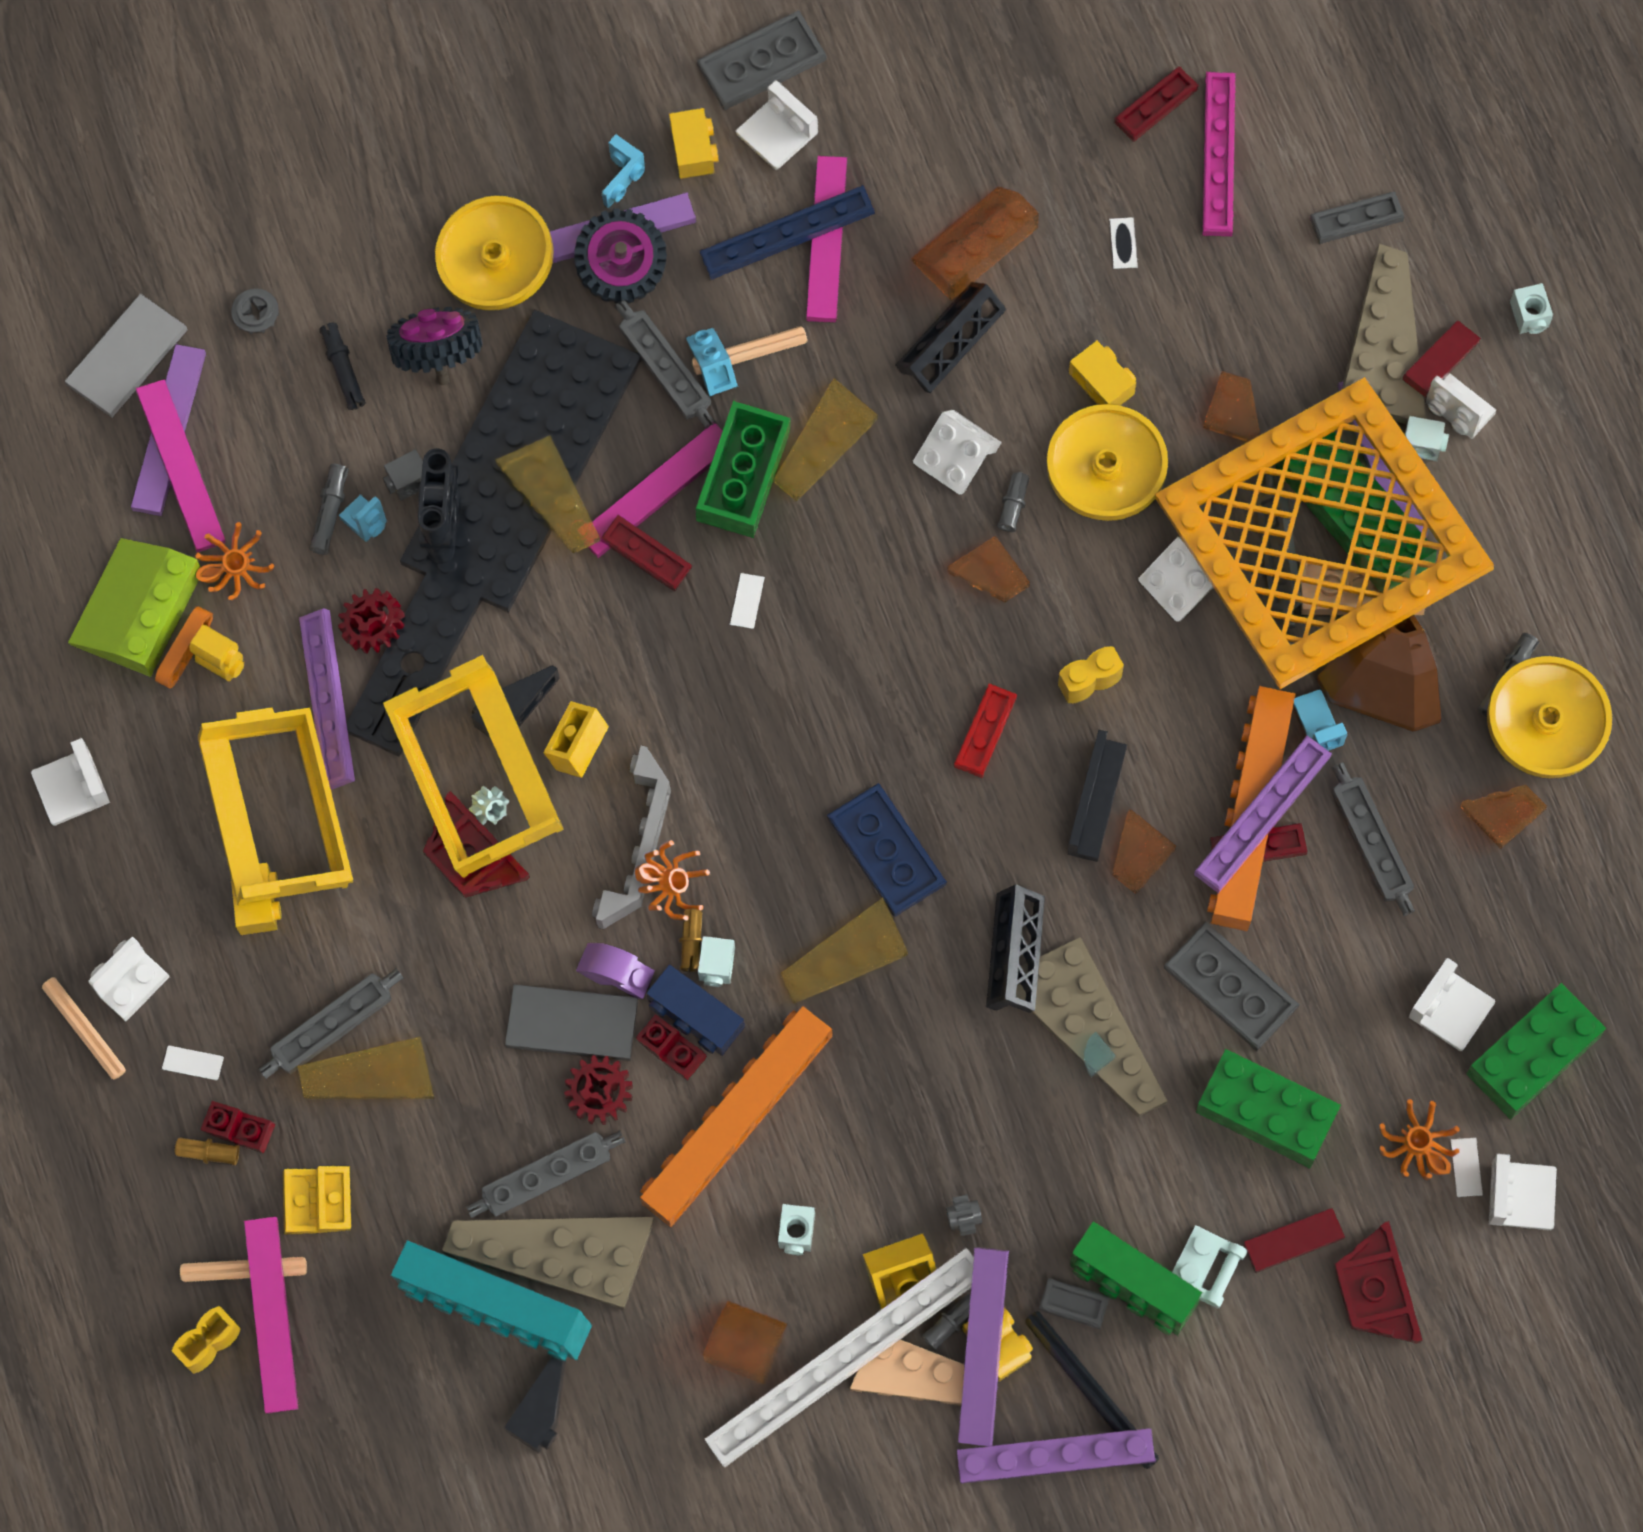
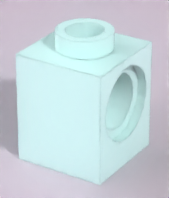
M1543 283L1515 289L1510 304L1520 334L1526 332L1537 334L1546 330L1550 325L1553 313ZM1533 308L1537 310L1539 314H1530L1526 311V309Z
M1409 416L1405 430V436L1420 458L1437 461L1440 451H1446L1449 434L1444 433L1445 422Z
M703 936L698 976L699 980L704 981L705 985L721 987L723 983L730 984L735 954L734 940Z
M783 1204L778 1245L779 1248L784 1249L785 1253L803 1255V1251L811 1252L815 1208ZM794 1224L802 1225L805 1228V1233L799 1238H793L787 1233L790 1226Z

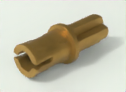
M686 909L684 915L688 916V920H683L682 938H679V943H682L680 970L687 972L690 968V972H698L700 945L703 940L701 939L702 911Z
M178 1138L175 1144V1155L178 1157L203 1160L204 1164H208L209 1161L237 1165L240 1152L238 1145L214 1143L212 1139L200 1141L186 1138Z

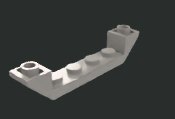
M645 746L640 747L638 755H633L630 772L634 773L635 784L653 787L649 790L646 806L650 807L648 818L642 817L639 828V835L643 836L641 845L634 848L631 861L632 864H635L633 876H627L624 893L628 895L603 890L601 899L596 898L592 917H596L597 926L601 929L607 928L642 907L645 893L638 892V889L647 886V884H641L637 881L635 869L637 866L647 863L644 857L646 853L655 851L657 848L671 793L668 779Z

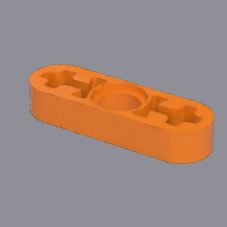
M199 606L191 612L157 670L155 677L157 683L170 689L175 686L193 656V653L190 652V642L202 625L210 627L213 613Z

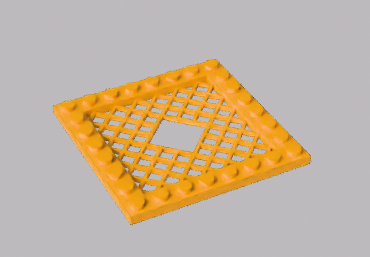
M1365 377L1155 493L1157 502L1279 689L1284 688L1494 570V564ZM1355 420L1356 423L1358 424V426H1356V425H1351V424H1348V423H1350V422H1352V421ZM1338 430L1335 441L1322 439L1330 433ZM1343 430L1359 433L1356 445L1340 442ZM1364 434L1374 449L1361 447ZM1317 444L1333 447L1330 460L1314 457ZM1311 445L1308 456L1296 453ZM1338 449L1354 452L1351 464L1335 461ZM1359 453L1375 456L1372 469L1356 466ZM1380 458L1390 472L1377 470ZM1285 459L1282 470L1269 468ZM1291 459L1306 462L1303 475L1287 472ZM1312 463L1328 466L1324 479L1308 476ZM1332 468L1348 470L1345 483L1329 480ZM1354 472L1370 475L1366 488L1350 484ZM1264 473L1280 476L1277 489L1261 486ZM1259 474L1256 485L1243 483ZM1375 476L1391 479L1388 492L1371 489ZM1285 478L1301 481L1298 494L1282 491ZM1396 481L1406 496L1393 493ZM1306 482L1322 485L1319 498L1303 495ZM1327 486L1343 489L1340 502L1324 499ZM1238 488L1254 491L1251 504L1235 501ZM1232 489L1229 500L1217 497ZM1348 491L1364 494L1361 507L1345 504ZM1259 492L1275 496L1272 508L1256 505ZM1370 495L1386 498L1383 511L1366 508ZM1280 497L1296 500L1292 513L1276 510ZM1391 500L1407 503L1404 516L1388 513ZM1301 501L1359 513L1346 564L1287 552ZM1206 503L1203 513L1199 506ZM1212 503L1227 506L1224 519L1208 516ZM1412 504L1422 519L1409 517ZM1233 507L1249 510L1245 523L1229 520ZM1253 512L1269 514L1266 527L1250 524ZM1364 514L1380 517L1377 530L1361 527ZM1274 516L1291 519L1287 532L1271 529ZM1385 519L1402 522L1399 535L1382 532ZM1210 523L1222 525L1219 536ZM1407 523L1423 526L1420 539L1403 536ZM1227 526L1243 529L1240 542L1224 539ZM1428 528L1439 543L1425 541ZM1248 531L1264 534L1261 547L1245 544ZM1359 533L1375 537L1372 550L1356 547ZM1269 535L1285 538L1282 551L1266 548ZM1380 538L1397 541L1393 554L1377 551ZM1402 542L1418 545L1415 559L1398 555ZM1226 546L1238 548L1235 560L1227 550ZM1423 547L1439 550L1436 563L1420 560ZM1243 550L1259 553L1255 566L1239 563ZM1445 551L1448 557L1442 560ZM1354 553L1370 556L1367 569L1350 566ZM1264 554L1280 557L1277 570L1260 567ZM1375 557L1391 560L1388 573L1372 570ZM1285 559L1301 562L1298 575L1281 572ZM1396 562L1413 565L1410 578L1393 575ZM1306 563L1322 566L1319 579L1303 576ZM1418 566L1428 568L1416 575ZM1327 567L1343 571L1340 584L1324 581ZM1241 570L1253 572L1250 583ZM1348 572L1365 575L1362 588L1345 585ZM1258 573L1274 576L1271 590L1255 587ZM1370 576L1386 580L1383 593L1366 590ZM1279 578L1296 581L1292 594L1276 591ZM1391 581L1401 583L1389 590ZM1301 582L1317 586L1313 599L1297 595ZM1322 587L1338 590L1335 603L1319 600ZM1343 591L1359 594L1356 608L1340 605ZM1257 594L1269 596L1266 607ZM1364 596L1374 598L1371 601L1362 605ZM1274 597L1290 600L1287 614L1271 611ZM1295 602L1312 605L1308 618L1292 615ZM1317 606L1333 610L1329 623L1313 620ZM1338 611L1347 613L1336 620ZM1273 618L1285 620L1282 632ZM1290 621L1306 624L1303 638L1287 635ZM1311 626L1321 628L1309 635Z

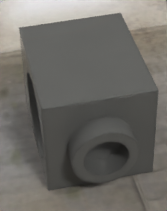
M416 449L384 465L387 476L383 478V481L390 494L396 492L400 501L419 492L423 461Z

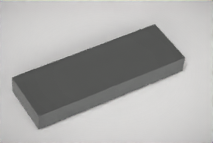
M1393 191L1313 213L1310 216V220L1319 244L1402 222L1404 214L1396 192Z

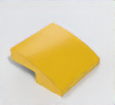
M350 1166L284 1169V1234L326 1233L351 1229Z

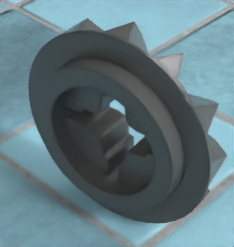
M250 289L241 293L234 300L231 315L240 330L247 331L251 335L254 332L264 333L270 326L274 327L275 320L279 316L278 303L271 293L262 289ZM252 303H254L258 310H262L260 311L259 320L254 318L253 315H249L252 313Z

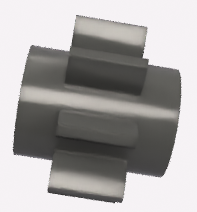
M967 1194L953 1197V1206L946 1207L950 1229H959L961 1236L976 1233L975 1225L982 1224L978 1201L969 1202Z

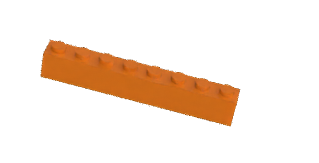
M1259 686L1256 696L1250 695L1247 713L1252 714L1250 724H1244L1241 741L1246 742L1245 752L1239 751L1235 768L1241 770L1239 780H1233L1230 798H1235L1233 809H1227L1224 826L1232 827L1280 769L1296 693ZM1268 834L1219 893H1216V895H1210L1207 912L1212 913L1210 924L1248 931Z
M804 1006L798 1012L793 1010L786 1017L782 1024L784 1029L778 1036L773 1034L768 1038L762 1047L765 1051L757 1060L752 1058L746 1064L742 1071L744 1076L736 1084L733 1081L729 1084L722 1094V1097H724L722 1102L717 1107L713 1105L706 1111L702 1117L704 1123L697 1131L692 1129L681 1142L683 1147L677 1155L670 1154L661 1166L663 1171L656 1179L650 1178L640 1191L643 1194L640 1197L642 1205L670 1228L833 1037L832 1029Z

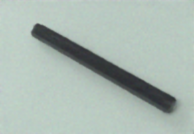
M1039 1311L1029 1315L1025 1321L1026 1325L1114 1432L1137 1430ZM1155 1451V1462L1143 1463L1142 1466L1145 1469L1151 1468L1158 1462L1159 1456Z

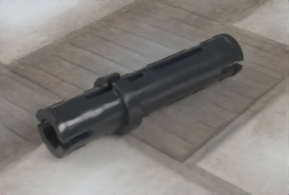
M333 322L328 323L329 330H326L325 325H323L319 331L327 348L325 354L327 359L333 364L347 403V408L349 410L358 409L356 403L363 407L366 401L363 398L348 357L350 351L342 341L338 325Z

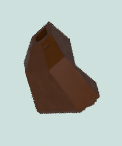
M1414 615L1335 658L1317 676L1316 680L1330 703L1412 732L1441 722L1437 666L1427 636Z

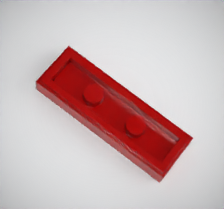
M990 683L988 684L955 760V768L983 778L1015 704L1017 694Z

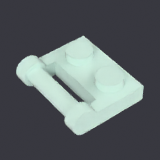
M1195 1225L1172 1273L1202 1291L1201 1301L1220 1308L1224 1300L1222 1295L1239 1260L1244 1259L1247 1250L1236 1243L1229 1242ZM1220 1250L1228 1255L1209 1291L1202 1288V1285Z

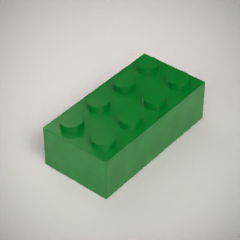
M733 401L696 507V521L754 538L790 433L791 418Z
M1560 983L1470 1066L1466 1075L1511 1120L1602 1036L1606 1027Z
M1225 1049L1198 1103L1196 1113L1311 1169L1341 1105Z
M1094 1221L1072 1252L1070 1266L1074 1268L1072 1272L1085 1282H1089L1090 1279L1101 1286L1099 1290L1113 1300L1119 1297L1128 1303L1126 1306L1128 1310L1139 1317H1143L1145 1314L1155 1321L1153 1325L1158 1330L1167 1335H1170L1171 1332L1177 1336L1179 1335L1199 1304L1203 1293Z

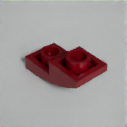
M656 1014L635 1038L648 1051L686 1081L689 1080L707 1058L702 1050L682 1037L678 1030Z
M212 1101L200 1130L230 1143L264 1153L276 1124L270 1120L244 1113L238 1108Z

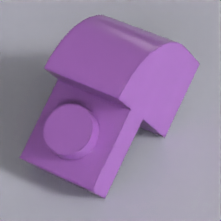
M588 943L576 969L578 973L599 985H613L638 999L644 998L655 970L637 961V956L602 943Z

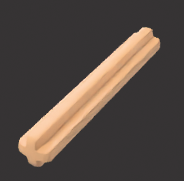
M800 326L725 348L730 357L731 364L734 365L805 344L807 336L804 328ZM694 357L692 359V366L694 372L700 375L702 372Z
M54 977L48 979L42 985V989L111 1079L119 1078L125 1073V1067L58 980Z
M304 1257L282 1258L284 1276L306 1274L307 1261ZM249 1261L183 1263L180 1266V1278L183 1282L250 1278Z

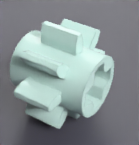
M482 786L481 790L471 796L472 806L469 808V811L476 815L477 820L484 825L489 820L496 825L497 821L507 815L506 805L509 803V800L502 795L503 791L496 786L491 791Z

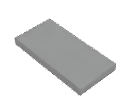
M140 294L70 374L65 383L69 388L112 418L136 391V388L143 383L185 334L187 327Z

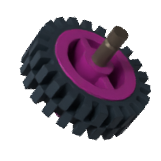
M615 208L612 212H607L606 210L601 212L600 216L592 217L590 222L583 226L576 240L574 260L578 277L581 278L585 288L591 291V294L595 297L597 295L600 296L603 301L608 302L611 300L615 301V304H621V301L632 303L637 298L642 299L646 297L649 291L652 292L655 289L656 284L660 282L665 271L667 253L662 233L659 229H656L655 223L651 219L648 221L644 214L640 212L638 214L633 213L631 209L620 211V208Z
M438 307L422 310L418 313V316L414 313L408 315L409 320L401 318L398 320L399 324L394 323L391 329H388L386 335L391 360L395 367L398 369L402 367L403 371L411 369L414 373H418L421 369H423L424 373L431 371V368H435L439 385H446L450 382L446 365L449 368L456 367L455 362L460 364L467 362L466 358L472 359L475 357V353H479L481 351L480 347L483 346L476 314L471 313L467 309L463 311L462 308L458 307L453 311L452 307H445L443 311H440Z

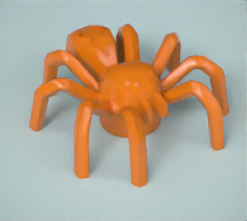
M240 522L235 524L231 550L211 534H205L204 536L210 543L218 546L225 555H202L200 553L195 555L201 561H222L221 564L204 565L196 572V578L205 583L216 582L226 572V575L219 584L214 587H208L209 592L219 591L234 576L235 590L228 597L229 600L236 599L241 591V575L251 587L259 590L265 588V583L259 584L254 582L246 572L247 570L266 573L272 571L275 567L273 563L266 567L249 564L254 562L255 559L248 558L253 554L252 552L246 554L245 552L259 541L261 531L257 530L255 536L238 549V538L242 528Z
M670 840L659 848V855L667 868L651 859L658 855V850L646 853L644 857L647 863L636 867L635 877L641 884L658 882V885L640 887L638 892L651 893L662 891L650 903L649 911L662 910L661 906L657 905L668 895L664 906L665 913L673 920L687 921L688 916L674 914L670 911L669 907L674 895L676 905L685 910H703L702 905L683 903L680 893L686 891L689 883L688 878L708 876L710 872L707 869L685 872L683 869L678 868V862L686 858L699 856V851H692L675 857L672 861V867V864L665 855V849L674 844Z
M1407 1100L1406 1110L1414 1128L1409 1124L1406 1125L1408 1132L1404 1129L1401 1130L1405 1137L1391 1135L1386 1131L1383 1123L1379 1125L1380 1133L1386 1139L1404 1143L1403 1146L1392 1152L1386 1151L1381 1145L1379 1148L1381 1155L1395 1158L1408 1151L1401 1165L1402 1177L1410 1176L1407 1172V1167L1414 1155L1416 1156L1420 1175L1428 1181L1433 1175L1426 1173L1422 1155H1425L1430 1172L1436 1175H1446L1451 1171V1164L1442 1154L1454 1157L1460 1153L1458 1148L1449 1150L1432 1140L1437 1137L1453 1136L1460 1131L1458 1126L1450 1130L1429 1131L1434 1120L1436 1108L1434 1101L1429 1103L1427 1122L1422 1127L1414 1115L1413 1100Z

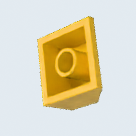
M923 1234L862 1254L881 1310L937 1270L932 1252Z

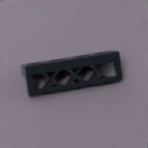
M971 282L895 366L902 374L912 375L925 392L931 393L1007 309L987 284ZM988 299L995 309L987 318L981 317L982 304ZM967 321H973L972 335L969 338H962V326ZM948 342H954V354L950 359H943V347ZM928 363H935V375L928 382L921 371Z
M1100 729L1098 730L1067 854L1098 862L1127 750V744L1107 740L1108 731Z
M1016 884L996 894L986 1007L997 1011L1010 1005L1030 1013L1035 1011L1045 896ZM1025 899L1034 902L1033 915L1029 916L1024 907ZM1023 926H1026L1031 935V941L1028 945L1021 935ZM1022 954L1028 963V972L1024 973L1019 964V956ZM1019 983L1026 992L1025 1000L1016 997L1017 984Z

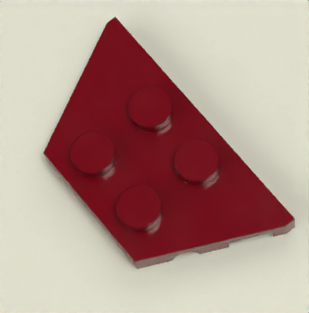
M451 791L447 793L445 805L468 857L499 843ZM435 823L432 835L428 838L423 849V853L464 898L527 881L530 878L529 873L511 854L471 872L463 878L455 871Z
M1387 1221L1334 1265L1351 1329L1411 1343H1421L1423 1339L1390 1222Z

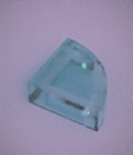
M1097 1032L1089 1038L1084 1052V1063L1090 1077L1094 1076L1116 1058V1055Z

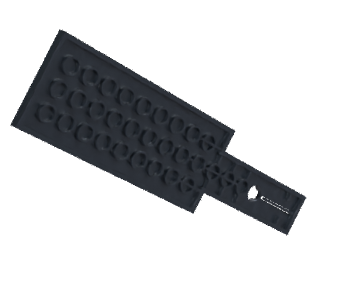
M534 309L452 465L458 466V488L460 494L459 525L456 534L454 557L445 564L433 562L428 556L427 549L420 548V526H418L400 563L402 566L425 575L412 599L405 617L401 620L404 628L396 630L400 636L399 639H391V646L386 648L347 721L349 735L400 757L403 748L383 703L415 687L420 692L440 681L482 601L508 613L510 612L641 362L639 354ZM418 653L424 658L425 664L421 671L409 674L401 668L402 659L407 654ZM423 711L408 718L413 730Z

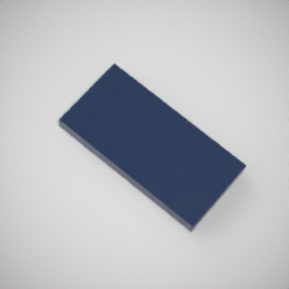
M879 783L827 815V819L894 917L947 885V881Z

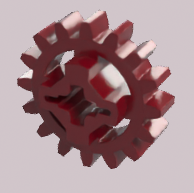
M375 588L373 594H369L364 589L362 597L359 598L353 594L352 599L354 602L352 604H343L347 612L339 613L338 616L342 623L338 625V628L343 633L341 635L343 639L355 651L361 648L367 654L370 647H373L378 653L380 652V645L384 644L388 648L391 646L389 641L391 637L399 639L400 636L396 630L404 628V624L400 619L405 617V614L400 608V603L388 591L382 594L378 588ZM383 606L388 609L389 615L385 613ZM354 627L358 628L360 635L355 633Z
M594 1055L591 1058V1063L588 1065L583 1059L580 1060L581 1069L571 1068L570 1070L574 1079L565 1080L566 1086L571 1088V1090L564 1092L565 1098L574 1099L568 1104L569 1109L572 1111L578 1108L577 1118L581 1120L587 1115L589 1124H593L596 1118H600L602 1125H606V1117L611 1116L615 1121L618 1120L616 1112L620 1110L626 1113L627 1106L624 1104V1101H632L633 1099L632 1094L626 1092L633 1088L632 1081H624L629 1077L628 1070L619 1072L620 1062L617 1060L613 1065H610L608 1056H605L602 1062H598ZM595 1071H605L609 1074L601 1075L597 1074ZM585 1078V1087L578 1094L579 1084ZM592 1081L604 1089L606 1100L597 1092H594ZM620 1086L619 1095L616 1101L613 1102V1092L618 1090V1087ZM596 1105L602 1107V1109H592L589 1106Z

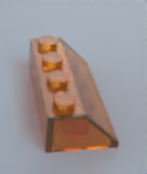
M998 186L913 256L911 261L952 300L971 282L978 279L1038 228L1039 212L1020 193Z

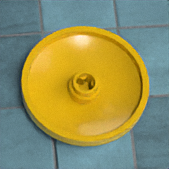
M507 196L484 197L461 207L443 226L435 250L437 270L449 292L462 303L481 310L507 309L527 300L546 280L551 270L554 256L551 233L541 215L527 203Z
M1113 404L1086 407L1070 415L1055 431L1047 453L1049 481L1059 499L1080 515L1104 521L1125 519L1148 507L1156 499L1155 493L1161 491L1168 468L1166 445L1155 425L1137 411Z
M1541 656L1520 662L1503 675L1490 696L1487 722L1489 733L1496 748L1514 767L1527 774L1541 778H1562L1582 771L1600 755L1611 733L1612 710L1603 686L1587 669L1564 658Z

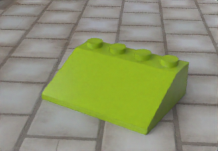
M120 538L68 644L151 677L199 581L196 578V572L200 568L198 560L170 548Z

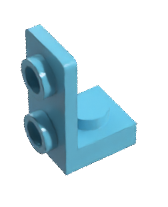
M617 134L609 141L610 157L615 164L623 169L602 192L603 204L608 208L614 202H619L625 195L629 184L633 180L637 181L645 171L643 153Z
M714 328L701 330L694 335L688 336L686 338L687 343L700 366L709 396L737 387L730 357Z
M359 495L339 515L340 520L365 542L371 537L378 536L385 528V523L387 522L381 501L376 496L368 502Z
M1316 690L1294 699L1293 705L1307 736L1328 751L1344 745L1347 731L1343 723L1336 725L1321 690Z

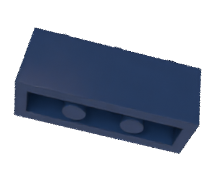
M670 964L646 993L648 1002H650L648 1006L652 1011L661 1017H664L665 1014L675 1021L673 1025L680 1032L687 1036L689 1033H692L700 1039L698 1044L711 1054L716 1051L723 1056L745 1028V1022L742 1017Z

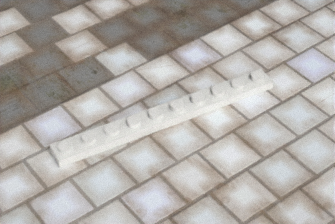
M966 1248L705 1438V1441L721 1464L726 1467L970 1289L972 1286L974 1257Z

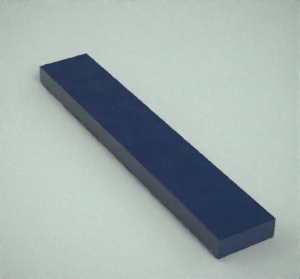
M862 185L699 252L712 280L875 214L865 187Z

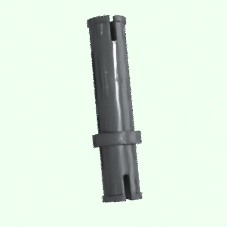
M330 464L325 488H322L320 493L322 497L321 506L309 550L321 555H327L329 552L340 502H343L345 497L343 490L349 469L340 464Z
M1522 633L1511 654L1506 655L1503 668L1478 706L1477 710H1479V713L1487 717L1489 699L1495 686L1508 670L1531 657L1540 643L1536 637L1529 633Z

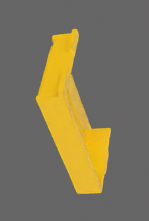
M483 655L450 670L451 677L420 692L415 687L383 703L454 869L463 878L468 876L467 874L550 834L564 830L494 670L486 662ZM467 689L472 694L530 828L470 857L466 854L408 720L409 717Z
M272 707L236 713V719L202 723L198 734V742L238 906L246 905L247 902L342 887L344 889L348 887L349 883H353L310 708L274 713ZM295 731L330 872L264 883L229 740Z

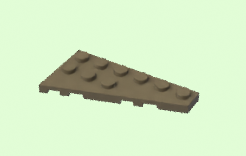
M1379 244L1375 251L1342 389L1365 377L1393 419L1407 425L1409 416L1426 419L1423 396L1402 380L1404 374L1419 360L1408 254L1404 251Z
M1081 937L1040 956L1035 1011L1031 1013L1074 1056H1077L1086 1064L1088 1069L1095 1076H1098L1138 1117L1166 1105L1167 1099ZM1028 963L1021 966L1024 973L1028 972ZM1019 983L1017 984L1016 997L1025 1000L1026 992Z
M654 1217L452 1221L442 1251L457 1258L625 1310L655 1219Z

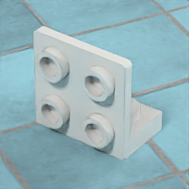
M775 80L768 87V102L742 124L736 132L737 136L770 166L778 170L818 134L817 117Z
M1450 373L1444 380L1439 376L1432 380L1425 402L1428 404L1431 412L1439 417L1443 416L1451 423L1455 431L1461 435L1466 434L1471 439L1476 436L1496 412L1495 408Z
M945 411L940 415L913 463L956 493L963 494L986 455L996 453L1002 442L956 411Z
M1177 537L1138 578L1139 582L1177 622L1181 621L1211 589H1214L1181 537Z
M82 738L71 742L74 753L31 772L53 826L110 803L90 751Z
M131 937L128 941H122L114 949L113 956L105 964L101 963L93 970L91 979L88 982L99 998L126 1022L170 976L144 952L138 941Z
M1447 958L1413 1007L1409 1018L1457 1050L1463 1051L1495 1004V1000L1456 975L1454 972L1458 964Z
M1497 1154L1492 1161L1489 1225L1552 1230L1555 1213L1556 1167L1511 1163L1510 1155Z

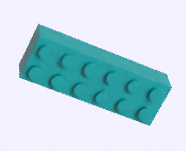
M408 1240L391 1274L399 1283L397 1288L406 1292L405 1296L420 1303L426 1299L434 1304V1308L446 1314H451L452 1310H454L458 1314L463 1315V1320L476 1326L483 1322L491 1327L490 1330L500 1336L508 1338L510 1333L519 1338L521 1344L532 1349H537L539 1345L548 1350L550 1356L561 1361H565L567 1357L577 1361L592 1327V1324L583 1313L576 1308Z

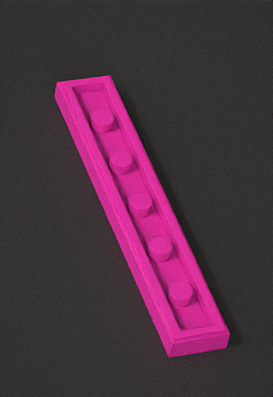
M1206 72L1202 231L1204 236H1232L1235 73Z
M818 156L814 205L845 193L847 157ZM843 227L812 239L807 321L836 323Z
M165 379L136 388L138 399L196 552L216 547V545L205 539V534H211L214 538L225 544V537Z
M715 423L705 429L579 532L578 537L597 558L601 557L610 547L601 542L600 539L617 515H620L637 527L711 466L723 432L720 427Z
M277 1217L244 1221L265 1413L297 1410L299 1408Z

